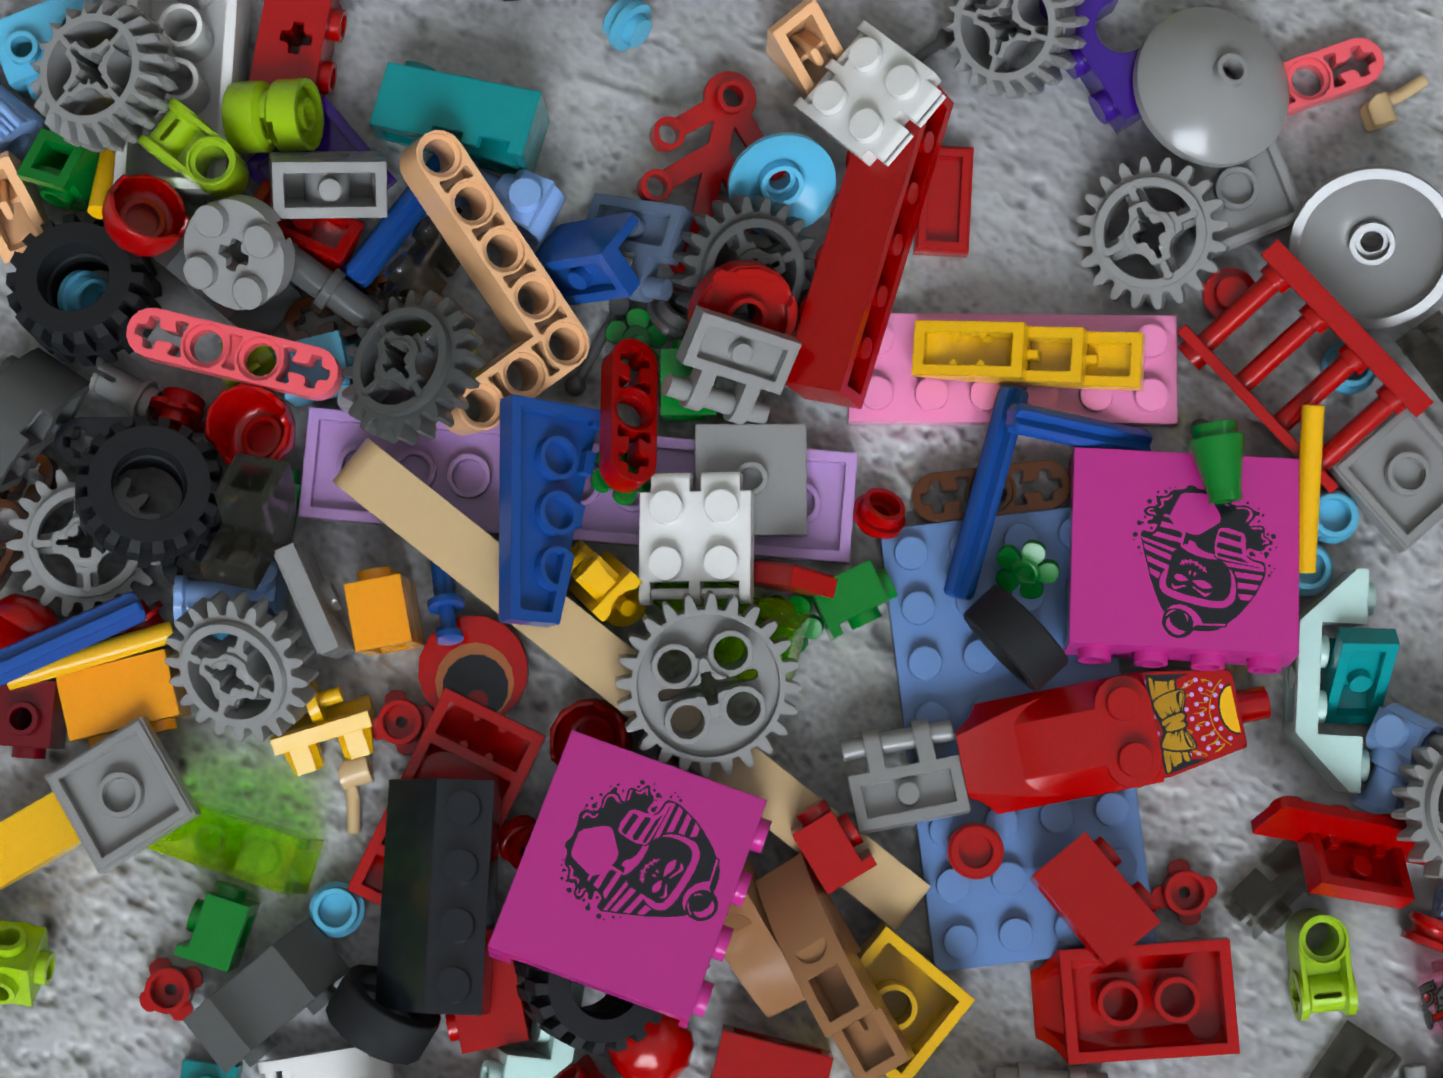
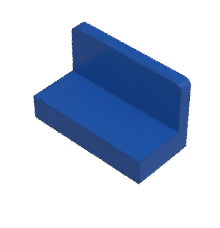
M633 212L560 224L536 251V257L568 305L627 298L640 285V280L618 249L639 222Z

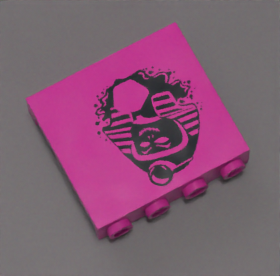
M1074 447L1068 464V474L1071 479L1068 624L1067 640L1063 646L1066 655H1077L1078 662L1091 665L1108 664L1111 662V657L1133 658L1134 665L1145 668L1165 667L1168 665V661L1191 662L1190 667L1192 669L1200 671H1218L1225 669V664L1247 665V671L1255 674L1282 672V667H1288L1299 655V459L1243 456L1241 483L1243 500L1209 505L1207 492L1192 453Z
M572 730L489 941V957L509 964L512 963L513 959L675 1018L680 1020L678 1026L687 1028L691 1014L700 1017L704 1016L714 987V983L704 980L711 958L723 962L734 928L723 925L730 904L742 907L753 874L743 871L749 850L761 854L772 823L771 820L761 817L767 800Z

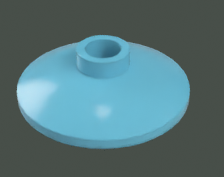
M775 133L753 142L738 156L728 178V198L731 204L733 194L749 196L750 200L754 195L769 197L771 205L775 202L786 204L789 206L788 217L793 216L805 221L803 230L815 223L832 202L836 189V171L827 151L812 138L798 133ZM787 171L782 180L777 182L769 180L775 173ZM756 227L750 228L756 232L764 234L760 229Z

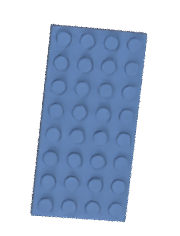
M1071 507L996 516L975 595L971 600H960L944 593L945 582L963 520L903 527L900 534L894 538H879L882 565L887 571L897 593V597L888 601L887 605L903 728L910 727V721L927 718L928 723L950 719L952 724L954 741L934 745L936 759L959 755L954 731L967 720L974 707L973 704L1035 692L1018 680L988 650L970 629L963 616L964 612L993 585H997L995 580L996 574L1002 567L997 563L996 556L1002 546L1011 544L1016 546L1021 553L1023 544L1026 541L1036 540L1044 544L1046 548L1044 559L1055 560L1058 563L1059 575L1057 580L1050 584L1043 583L1044 591L1039 598L1026 599L1022 597L1019 590L1020 584L1015 590L1007 592L1017 599L1046 628L1063 649L1067 640ZM1067 655L1068 664L1039 691L1121 675L1119 658L1111 657V662L1108 664L1091 665L1078 662L1077 655ZM915 749L906 750L907 764L918 763ZM1136 788L1002 814H996L995 811L982 802L968 798L971 809L968 814L915 824L922 880L931 886L924 895L932 962L942 972L1050 959L1057 949L1085 947L1030 881L1034 873L1084 832L1093 841L1101 836L1121 859L1122 863L1116 869L1130 886L1139 881L1150 893ZM969 822L982 823L990 826L999 834L1004 846V856L1000 867L989 877L976 880L969 879L955 872L950 866L946 857V843L954 829L962 824ZM1155 927L1136 943L1157 942Z

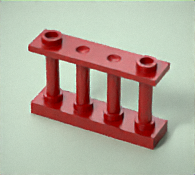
M1277 239L1260 255L1267 262L1260 270L1263 275L1200 334L1197 335L1187 324L1179 329L1177 333L1184 341L1177 348L1199 371L1208 364L1297 459H1299L1300 443L1289 431L1301 421L1302 405L1320 404L1355 371L1360 375L1368 368L1382 383L1375 391L1378 396L1323 445L1321 484L1331 494L1339 487L1337 482L1327 472L1332 466L1393 412L1399 415L1407 409L1417 418L1434 402ZM1291 287L1306 303L1298 310L1301 316L1235 375L1213 351L1278 291L1283 295ZM1330 328L1344 343L1337 350L1340 356L1273 415L1254 396L1251 390L1316 331L1321 335Z

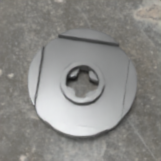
M235 194L200 206L195 211L186 228L184 237L186 262L183 267L185 278L192 287L202 289L210 299L222 306L236 310L255 309L280 294L288 286L295 266V249L291 237L284 238L281 228L276 223L281 221L280 217L269 205L257 198ZM236 240L241 242V251L248 255V262L238 263L233 258L230 245L234 244Z

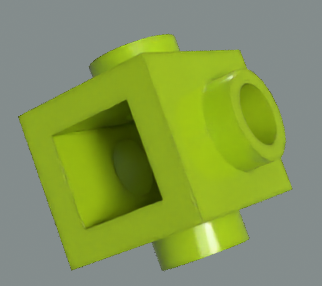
M0 920V1004L11 1003L32 1007L41 985L48 986L50 984L56 965V954L49 951L47 927L36 926L23 921Z

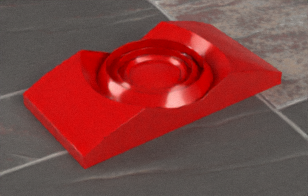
M445 687L401 779L495 780L503 784L501 831L524 788L547 736ZM387 808L347 890L381 906Z

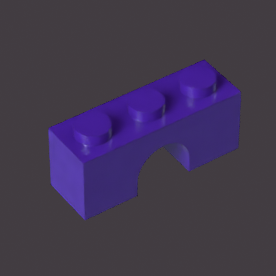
M1039 0L1040 13L1048 20L1045 5L1042 0ZM1085 0L1081 5L1074 8L1076 16L1083 15L1090 20L1086 26L1076 27L1075 35L1082 37L1086 44L1082 49H1069L1077 64L1073 69L1066 71L1075 80L1080 77L1091 94L1088 97V101L1093 113L1102 124L1110 123L1115 133L1118 134L1142 119L1133 90V69L1139 48L1128 53L1114 52L1105 47L1097 36L1095 23L1112 13L1119 0Z

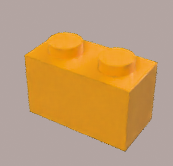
M390 566L359 571L357 572L358 582L343 584L355 652L376 656L425 646L417 592L413 580L399 574L398 571H391Z
M161 649L55 677L69 741H88L90 748L140 716L148 718L156 734L178 729L176 719L190 716L192 713L190 705L182 706L180 704L183 696L187 694L185 688L175 687L169 683L180 672L178 668H173L165 664L164 661L174 650Z

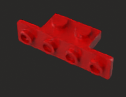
M1283 796L1273 800L1269 807L1250 821L1253 834L1297 842L1309 893L1402 909L1415 900L1406 862L1424 866L1426 862H1409L1407 857L1415 845L1414 841H1397V834L1407 827L1405 820L1394 819L1390 814H1371L1350 810L1344 805L1330 806L1304 801L1298 796Z

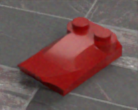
M1140 671L973 704L974 707L964 724L954 731L968 798L982 802L995 811L996 814L1130 788H1141L1146 785L1164 782L1162 751L1151 699Z
M1193 937L1186 940L1135 943L1105 968H1102L1086 947L1057 949L1048 961L1030 971L1035 1036L1054 1048L1067 1061L1068 1065L1240 1054L1231 946L1228 937Z

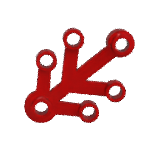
M733 71L716 74L705 85L701 103L677 117L666 116L653 124L649 132L652 146L660 152L668 153L683 143L685 135L712 122L706 145L663 170L652 169L640 177L637 182V193L641 200L663 202L671 195L674 188L700 174L691 212L714 217L712 201L718 200L721 183H723L727 190L729 174L736 161L730 151L733 131L736 132L745 148L764 137L752 116L756 106L755 89L745 76ZM725 89H731L737 94L739 102L736 107L725 103L723 99V91ZM660 126H669L675 132L674 143L668 144L662 141L659 136ZM786 171L775 173L769 180L775 181L779 179ZM649 178H656L662 183L663 192L661 196H654L649 193L646 187ZM693 216L689 232L698 234L700 228ZM750 228L745 229L750 234H761ZM685 242L682 252H686L688 243ZM679 263L678 266L669 264L675 274L685 271V264Z

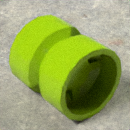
M308 78L276 79L271 85L267 81L262 80L232 82L227 86L222 102V123L225 137L232 148L239 154L269 153L275 148L282 152L314 151L321 142L324 128L323 105L317 86Z

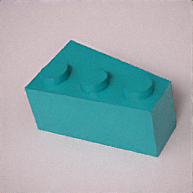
M405 61L404 65L388 62L369 125L376 138L406 147L428 132L444 130L453 134L461 142L471 159L479 164V168L500 174H516L518 170L522 169L532 173L535 172L550 120L543 94L540 91L479 80L468 76L437 72L432 67L423 63ZM424 149V150H423L424 152L431 153V154H435V153H434L433 151H431V150H428V149Z

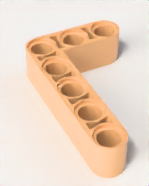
M433 130L424 134L404 149L399 160L400 172L419 203L515 343L471 375V377L480 382V386L476 389H466L463 397L466 398L467 395H470L478 401L481 407L479 420L477 422L471 420L466 415L465 410L457 406L451 411L454 425L452 427L445 426L457 435H472L489 430L500 424V399L512 394L535 398L579 366L588 355L590 349L589 337L461 142L447 131ZM424 149L431 150L438 156L441 167L439 173L430 170L425 165L423 160ZM456 196L464 198L470 204L472 209L470 220L462 218L455 208ZM488 242L495 244L500 249L503 255L501 267L494 265L487 256ZM520 288L527 291L532 297L534 306L532 314L525 312L519 304L518 293ZM552 334L557 336L564 346V354L561 360L556 358L550 350L549 340ZM510 364L516 366L523 377V384L520 390L514 389L507 379V370Z

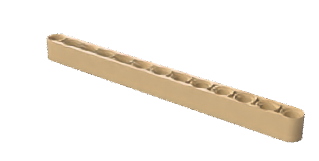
M366 438L332 482L499 614V542L369 438ZM567 596L559 625L537 627L511 624L617 709V701L631 694L630 690H624L615 686V677L631 674L630 669L619 663V654L636 655V651ZM683 688L665 689L658 693V698L665 700L686 691ZM692 705L681 706L673 713L671 725L680 731H690L700 723L702 713L697 707ZM621 711L628 718L636 714L635 711ZM757 747L750 750L754 766L751 768L739 756L732 759V775L727 776L720 762L712 763L707 779L767 800L761 817L771 820L772 823L769 830L800 854L802 851L791 833V828L799 824L795 815L811 804L821 800V798ZM692 761L690 767L702 776L698 762ZM830 806L836 818L839 817L841 814ZM861 834L860 836L864 842L854 848L858 854L869 849L877 865L841 887L897 931L931 886L866 834Z

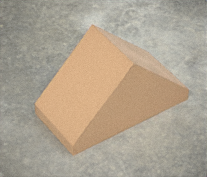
M816 0L802 1L767 29L766 53L804 99L828 72L825 66L831 58L837 61L844 52Z
M10 151L0 153V256L5 264L10 262L15 251L20 253L25 251L27 246L22 241L29 233L36 238L44 232L40 225L49 221L37 185L21 180L16 173L22 162Z

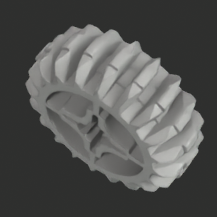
M85 0L82 12L77 9L66 8V23L64 25L49 23L54 35L49 42H37L44 52L42 59L29 63L35 72L40 74V77L28 85L36 95L40 96L33 107L46 117L44 124L52 132L63 137L65 142L76 147L82 146L92 152L103 153L106 148L111 151L123 152L126 141L132 144L138 143L136 140L142 134L144 127L149 130L154 129L157 125L155 116L158 111L164 112L169 110L168 103L164 101L166 93L179 89L175 82L168 78L171 73L180 68L175 59L169 56L175 46L168 37L162 35L164 29L160 27L156 20L145 16L144 11L133 5H123L117 0H104L102 4L96 1Z
M947 0L943 5L949 11L954 12V20L945 21L941 28L947 32L954 31L955 40L949 42L944 49L949 53L960 52L961 57L954 69L959 72L972 69L969 85L981 87L986 84L987 94L990 96H1001L1006 92L1007 98L1019 99L1023 97L1025 91L1030 96L1042 94L1045 90V83L1053 86L1058 85L1063 80L1060 68L1064 70L1073 69L1077 64L1069 49H1082L1086 42L1082 37L1075 35L1076 27L1086 26L1090 20L1083 15L1076 16L1074 7L1081 5L1085 0H1042L1047 11L1048 20L1040 13L1039 0H1002L997 6H987V0ZM1012 15V20L1018 23L1019 27L1030 31L1017 32V27L1011 24L1010 20L1000 16ZM983 28L989 35L990 49L984 38ZM1037 41L1045 43L1039 55L1029 65L1022 69L1015 68L1018 56H1024L1028 43Z

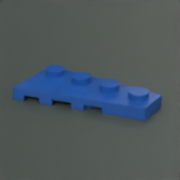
M513 394L500 399L499 622L537 627H551L560 624L574 561V555L570 552L574 530L581 527L585 506L580 504L586 477L592 476L597 456L596 453L592 452L596 431L600 430V410Z

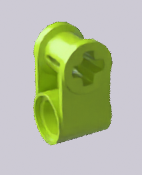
M171 97L167 102L168 112L149 135L141 134L136 141L175 173H181L209 196L220 200L228 196L241 194L249 181L247 164L232 146L215 133L207 123L180 101ZM229 159L228 168L224 174L214 179L207 178V170L214 161Z
M1305 908L1298 910L1289 918L1285 927L1290 972L1288 980L1289 995L1296 1019L1298 1021L1309 1020L1312 1013L1342 1011L1345 1016L1356 1015L1358 1011V992L1352 972L1349 935L1346 927L1339 919L1318 909ZM1324 923L1327 929L1325 943L1318 949L1309 950L1306 944V934L1309 928L1314 924Z

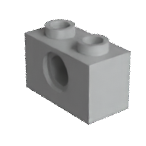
M381 151L269 152L270 206L280 219L387 218V161Z

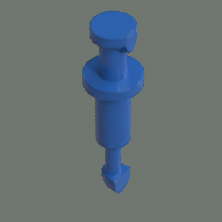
M430 560L434 597L427 601V606L431 614L439 615L440 627H436V641L439 645L445 646L459 644L464 640L463 630L457 628L455 613L464 609V597L456 594L454 578Z

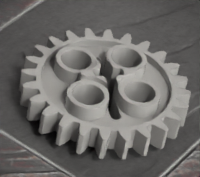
M707 591L703 606L696 607L689 593H685L683 596V610L676 612L668 602H662V611L665 619L660 623L645 614L642 618L649 631L646 637L635 633H629L627 636L630 643L637 649L636 655L619 654L618 657L619 663L630 669L631 674L615 677L616 687L630 690L631 694L617 701L618 710L635 711L636 713L625 723L627 732L645 730V733L638 742L639 749L645 751L658 744L660 747L657 752V761L666 763L675 755L678 757V768L684 771L689 769L692 761L698 762L702 777L708 778L712 763L720 762L727 776L732 775V759L738 756L749 768L753 767L754 762L750 750L756 746L762 751L771 754L773 749L766 736L770 732L786 736L788 731L778 718L780 714L795 715L798 711L791 702L785 700V694L801 691V685L798 682L785 677V674L799 667L798 661L794 658L780 657L790 647V640L787 637L770 639L778 626L777 622L770 618L757 625L756 621L760 608L754 603L742 614L738 613V597L733 594L729 596L723 608L717 607V600L713 591ZM735 636L744 643L742 656L730 664L718 662L714 658L716 644L722 638ZM669 650H680L689 656L687 669L676 677H668L658 670L660 657ZM748 669L757 670V676L752 679L717 683L714 685L715 694L709 697H705L701 689L695 688L674 695L669 699L661 700L658 698V693L661 690L689 688L699 685L701 683L700 674L704 672H711L715 680H722L738 675ZM739 692H749L756 696L754 711L744 718H735L727 713L729 699ZM684 705L697 707L702 713L700 723L690 731H680L671 725L673 713L677 708Z

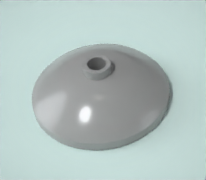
M1211 7L1185 9L1170 15L1160 22L1146 36L1138 50L1133 69V90L1137 107L1145 124L1155 138L1180 158L1206 167L1223 168L1239 165L1263 152L1272 144L1282 130L1289 107V85L1285 68L1272 43L1257 27L1244 18L1231 12ZM1223 67L1232 74L1233 79L1225 75Z
M1366 166L1343 172L1318 187L1301 206L1291 228L1288 250L1363 329H1384L1406 323L1428 310L1443 295V196L1434 186L1420 176L1399 168ZM1369 231H1376L1382 235L1380 243L1375 246L1364 245L1361 242V238Z

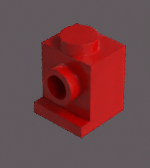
M825 798L811 804L795 815L799 824L791 828L792 836L827 894H830L877 865L869 849L859 854L854 847L863 843V839L848 814L845 812L836 818Z

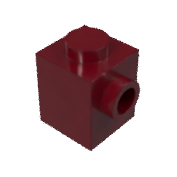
M42 681L11 691L7 684L0 687V745L12 746L11 757L46 759L47 749H65L67 728L56 681Z

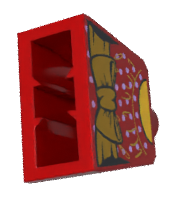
M1230 670L1141 673L1151 699L1162 751L1164 778L1175 776L1247 747L1243 724L1271 717V705L1265 687L1258 686L1236 691Z

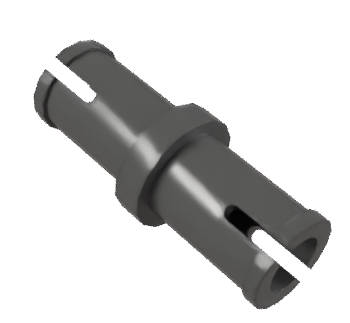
M293 242L295 266L290 282L315 298L313 304L321 310L326 306L356 328L365 327L369 329L374 324L371 311L376 309L382 313L386 306L382 303L379 304L346 281L347 274L339 268L333 272Z

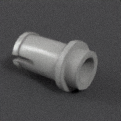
M103 361L99 364L97 369L105 373V375L101 377L93 373L89 382V390L127 409L129 417L146 416L147 421L153 419L152 416L155 408L150 406L149 402L152 396H161L162 391L158 389V383L151 379L144 382L114 366L113 363L107 364Z

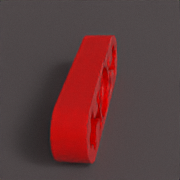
M633 338L619 341L604 357L601 364L599 470L606 484L621 493H632L638 490L653 476L657 466L658 363L652 349L644 342ZM623 359L629 360V365L621 361ZM630 369H632V370H634V371H638V372L630 379ZM627 404L634 408L639 415L640 426L634 427L623 422L618 415L617 405ZM626 452L627 463L619 460ZM628 465L636 468V471L634 473L629 472Z

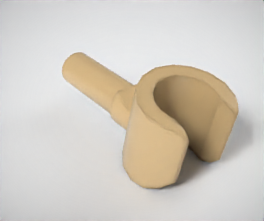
M1419 75L1397 90L1389 93H1379L1373 96L1369 102L1364 103L1360 107L1359 113L1366 132H1374L1397 122L1398 119L1393 106L1400 104L1427 87L1428 81L1425 76Z
M369 755L353 760L346 759L338 770L341 786L345 790L348 834L361 833V795L358 786L375 781Z

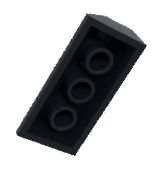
M446 778L389 779L375 1001L384 1008L393 1011L427 1014L483 1016L490 1013L493 958L489 957L488 944L495 929L503 784L495 780Z

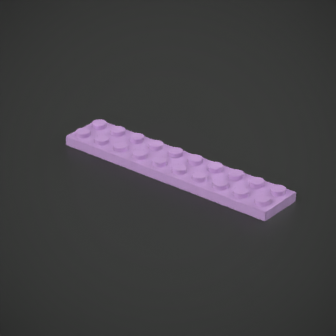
M309 407L298 517L302 519L387 526L332 482L366 438H369L488 534L499 535L500 424L483 432L460 436L451 432L442 422L438 421L436 423L435 439L431 440L419 434L417 442L413 446L400 439L394 445L360 428L361 421L350 416L348 412L337 409ZM596 431L592 448L594 453L599 451L600 431ZM657 436V466L655 473H691L693 475L695 491V439ZM807 449V536L754 537V557L849 564L858 453ZM591 476L586 477L580 503L585 506L582 525L574 530L572 541L579 542L582 540L587 543L639 547L640 493L637 492V497L632 504L620 505L614 501L612 489L606 493L597 492L590 483Z

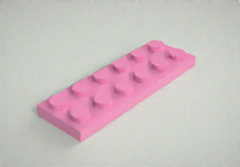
M891 313L862 409L848 407V424L989 425L998 390L1005 384L912 376L915 320L1025 322L1028 326L1084 327L1087 331L1143 332L1146 336L1143 391L1011 385L1028 392L1027 404L1126 426L1173 427L1178 424L1177 315Z

